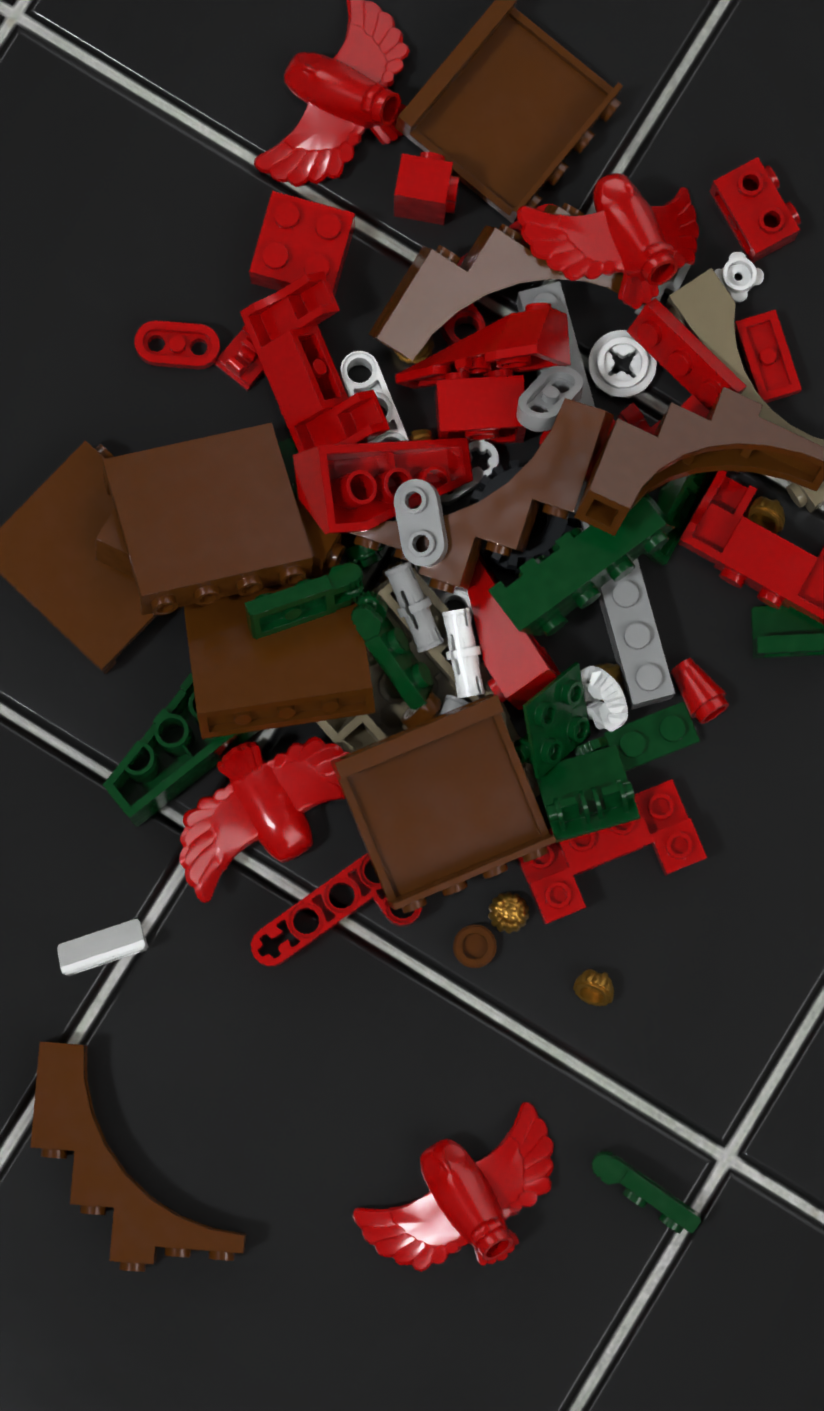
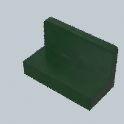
M781 605L780 609L770 606H755L751 609L753 659L824 655L823 624L791 606L789 609Z

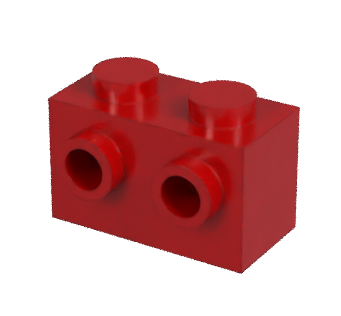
M421 152L420 156L402 153L394 193V216L444 225L446 212L453 214L455 212L460 177L452 176L453 162L445 161V156L434 152Z
M759 157L714 180L710 189L713 199L747 258L752 263L795 241L800 231L798 225L801 224V219L794 205L790 201L785 203L777 189L780 188V183L775 172L769 165L764 167Z

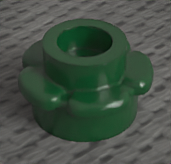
M352 542L345 547V552L349 558L346 563L355 562V564L359 565V568H367L382 559L380 551L385 548V544L381 543L379 550L376 551Z

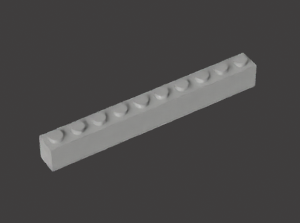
M560 281L518 292L516 304L519 312H524L525 306L528 304L544 302L550 303L551 308L567 314L571 365L566 367L576 370L583 378L584 384L579 402L595 407ZM546 369L536 370V376L538 377ZM576 519L578 527L583 531L589 527L588 523ZM638 558L633 561L635 568L627 576L617 582L611 579L599 588L601 595L598 598L615 660L620 666L624 679V692L629 710L670 700L675 695Z

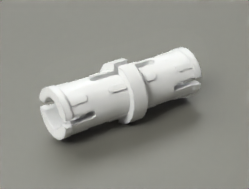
M470 607L442 612L449 647L446 657L452 663L457 699L485 694L478 659L481 649L475 643Z

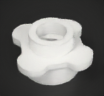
M733 252L725 266L714 271L735 302L745 301L748 296L747 292L754 285H760L764 279L763 271L760 268H756L742 252ZM735 274H741L742 279L737 281L734 278Z

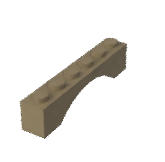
M712 268L669 295L666 303L668 310L747 386L741 395L763 405L759 417L824 447L823 439L813 437L790 425L776 414L756 392L744 371L737 349L734 327L736 302ZM788 481L790 485L786 487L787 492L799 508L805 505L809 513H812L824 505V481L817 492Z

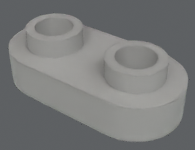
M552 366L544 370L519 397L516 412L519 423L534 432L551 430L564 399L580 401L584 384L582 376L576 370L566 366Z
M420 479L408 480L399 486L394 496V507L402 551L406 559L412 564L421 567H432L444 559L448 550V539L440 495L437 489L429 482ZM419 493L422 498L421 505L416 509H412L409 505V498L412 494ZM422 536H426L429 540V547L426 551L419 552L416 547L417 540Z

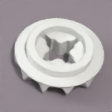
M616 330L603 335L594 344L589 355L588 372L596 388L601 389L610 397L630 398L645 391L651 383L656 372L657 361L627 330ZM610 351L614 356L617 355L621 359L627 356L630 357L633 353L636 354L629 366L632 371L631 375H627L623 371L617 374L614 373L612 376L609 375L615 364Z
M587 666L583 668L580 672L584 686L588 720L592 719L599 730L605 728L610 732L623 726L627 721L628 707L620 685L611 675L599 667Z

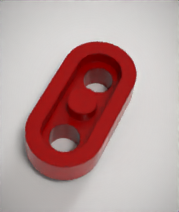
M149 321L138 329L134 339L138 356L142 361L152 366L206 369L217 361L221 350L216 332L203 324ZM153 339H162L165 342L164 348L158 352L152 351L149 348V344ZM197 342H203L207 345V350L202 355H195L191 351L192 346Z

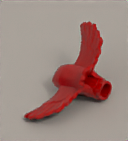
M346 0L348 8L346 37L341 49L334 58L315 52H300L291 59L284 74V82L291 93L308 105L296 127L280 143L254 159V165L260 172L270 174L275 181L289 182L295 187L302 186L308 181L318 184L326 177L332 179L340 177L343 172L344 163L353 159L354 147L361 142V135L366 129L370 128L382 145L389 144L390 141H395L398 136L403 135L395 128L398 116L406 108V105L401 104L400 95L391 91L388 87L394 84V75L403 70L404 64L402 60L408 56L410 49L408 45L403 43V33L395 27L393 16L383 12L376 3L366 0Z
M613 173L600 178L594 187L593 199L596 213L582 216L555 215L529 206H521L517 211V219L522 226L521 235L525 242L530 245L531 254L534 257L546 260L550 269L562 271L564 276L570 281L578 280L584 276L590 280L597 279L602 273L607 276H611L614 273H623L618 299L623 300L624 304L629 305L633 309H639L643 303L647 304L651 301L652 297H657L659 295L658 286L669 281L676 274L678 268H682L684 264L694 265L695 253L697 252L696 240L699 236V227L696 222V211L691 204L690 194L686 187H681L676 196L663 206H650L627 175Z
M316 736L309 738L304 744L293 743L287 752L278 753L274 759L267 761L262 756L259 745L254 741L242 743L228 751L222 757V761L217 762V768L229 778L230 783L225 788L217 789L213 796L202 797L198 801L197 807L188 810L183 816L185 828L180 835L183 849L180 853L179 862L185 869L186 882L194 888L197 898L201 902H209L212 899L221 875L233 858L256 841H259L264 849L281 863L288 862L309 850L313 846L310 825L304 813L324 802L345 799L330 761L350 752H344L335 743L325 744L321 738Z
M523 1102L512 1128L502 1142L492 1152L476 1162L457 1142L450 1138L440 1140L427 1148L420 1156L422 1175L429 1188L426 1194L408 1204L389 1207L388 1209L356 1208L352 1215L354 1222L361 1228L363 1238L369 1244L375 1246L380 1256L393 1257L397 1264L412 1265L415 1270L420 1272L428 1269L432 1263H444L449 1254L458 1253L467 1244L473 1246L476 1259L482 1266L487 1263L494 1264L497 1260H505L508 1253L513 1252L515 1245L519 1244L518 1236L507 1227L505 1220L511 1215H518L523 1207L534 1206L539 1195L546 1194L551 1190L552 1182L549 1176L554 1169V1163L550 1157L554 1150V1142L548 1136L547 1124L538 1116L536 1108L531 1103Z

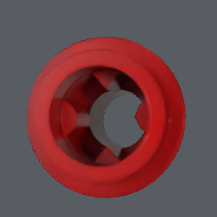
M692 658L682 661L671 670L670 673L675 678L674 680L691 718L696 717L701 724H705L719 716L729 707V703L725 699L727 693Z

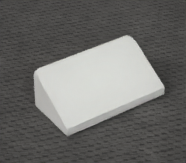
M133 919L58 945L57 951L62 974L71 976L146 951L149 947L141 922L138 919Z

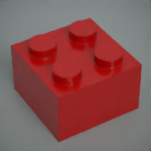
M272 191L249 270L251 284L279 291L305 274L324 271L335 297L355 229V213Z
M509 369L492 370L488 372V377L470 378V373L452 372L445 374L444 380L436 381L435 401L438 439L468 438V444L475 440H484L491 444L524 442L526 428L519 423L516 417L519 397L525 391L524 375H514L513 370Z

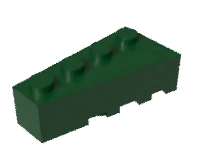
M648 493L627 513L615 536L590 524L584 531L577 527L555 541L552 547L554 553L549 557L547 555H542L536 559L532 557L520 566V573L518 575L520 578L508 587H505L500 581L488 591L519 632L538 636L545 633L546 636H550L568 622L565 616L577 606L580 609H584L597 600L601 595L599 588L609 580L613 579L614 582H617L627 576L635 568L633 561L645 551L650 555L663 547L669 541V537L666 534L675 527Z
M190 673L181 684L179 692L168 706L159 712L153 720V725L142 739L134 744L104 782L103 786L137 828L217 765V762L222 761V757L228 751L245 743L258 731L202 739L196 711L193 678Z

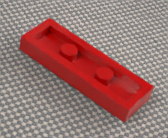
M656 298L644 306L627 330L655 360L709 411L723 387L739 394L747 387Z

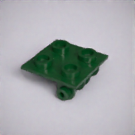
M578 662L572 664L522 705L527 734L515 741L514 747L520 762L533 764L535 778L540 779L591 736L584 686Z
M616 745L562 760L540 779H536L553 835L557 841L556 843L640 819L634 800L635 795L632 784L627 779Z

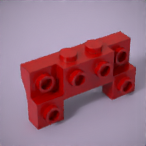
M324 271L305 274L276 293L256 301L240 311L298 453L321 445L368 443L390 430L374 389L356 393L348 398L318 327V324L340 311Z
M718 471L678 544L714 563V567L721 571L719 577L727 583L738 588H742L743 584L758 591L757 598L768 606L775 609H780L781 605L788 609L791 606L824 625V546L818 557L744 517L743 514L757 488L751 485L747 488L727 477V471Z
M673 779L634 794L640 819L558 843L555 842L546 846L547 854L531 861L524 862L522 857L517 858L545 925L586 908L574 876L651 844L665 876L707 859L691 818H688ZM548 829L549 834L553 835L552 829Z

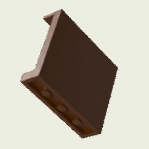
M495 0L397 118L395 128L424 152L441 154L445 156V161L453 162L452 175L460 177L459 180L513 224L517 219V211L521 206L536 208L543 199L538 195L547 182L554 186L569 168L564 161L573 150L578 154L583 152L596 135L590 129L598 119L601 118L606 123L622 103L617 99V96L623 85L618 82L614 88L517 10L515 8L517 0Z
M272 423L103 459V481L107 495L111 494L140 596V612L142 616L152 613L155 615H166L172 613L178 607L191 604L200 606L210 605L222 597L235 594L250 596L260 592L263 588L279 584L294 586L298 582L311 577L313 555Z
M85 440L0 527V575L106 675L117 663L115 659L157 615L153 613L141 615L140 596L133 577L96 560V537L114 510L111 494L107 495L103 481V459L114 456L100 443L96 448H93Z
M328 568L325 575H328L332 568ZM279 584L263 588L260 592L250 596L235 594L222 597L210 605L200 606L191 604L184 606L196 711L202 739L376 713L365 641L351 620V613L357 604L353 602L352 605L338 609L335 613L257 640L253 639L248 628L244 603L254 600L261 594L275 593L292 586Z
M489 694L330 761L387 902L394 910L402 908L403 913H408L428 904L426 897L442 891L443 895L447 896L468 887L466 880L482 874L484 879L499 875L508 870L506 863L520 857L523 858L524 862L539 858L548 853L546 846L557 842L555 836L549 834L501 715L504 710L498 695Z

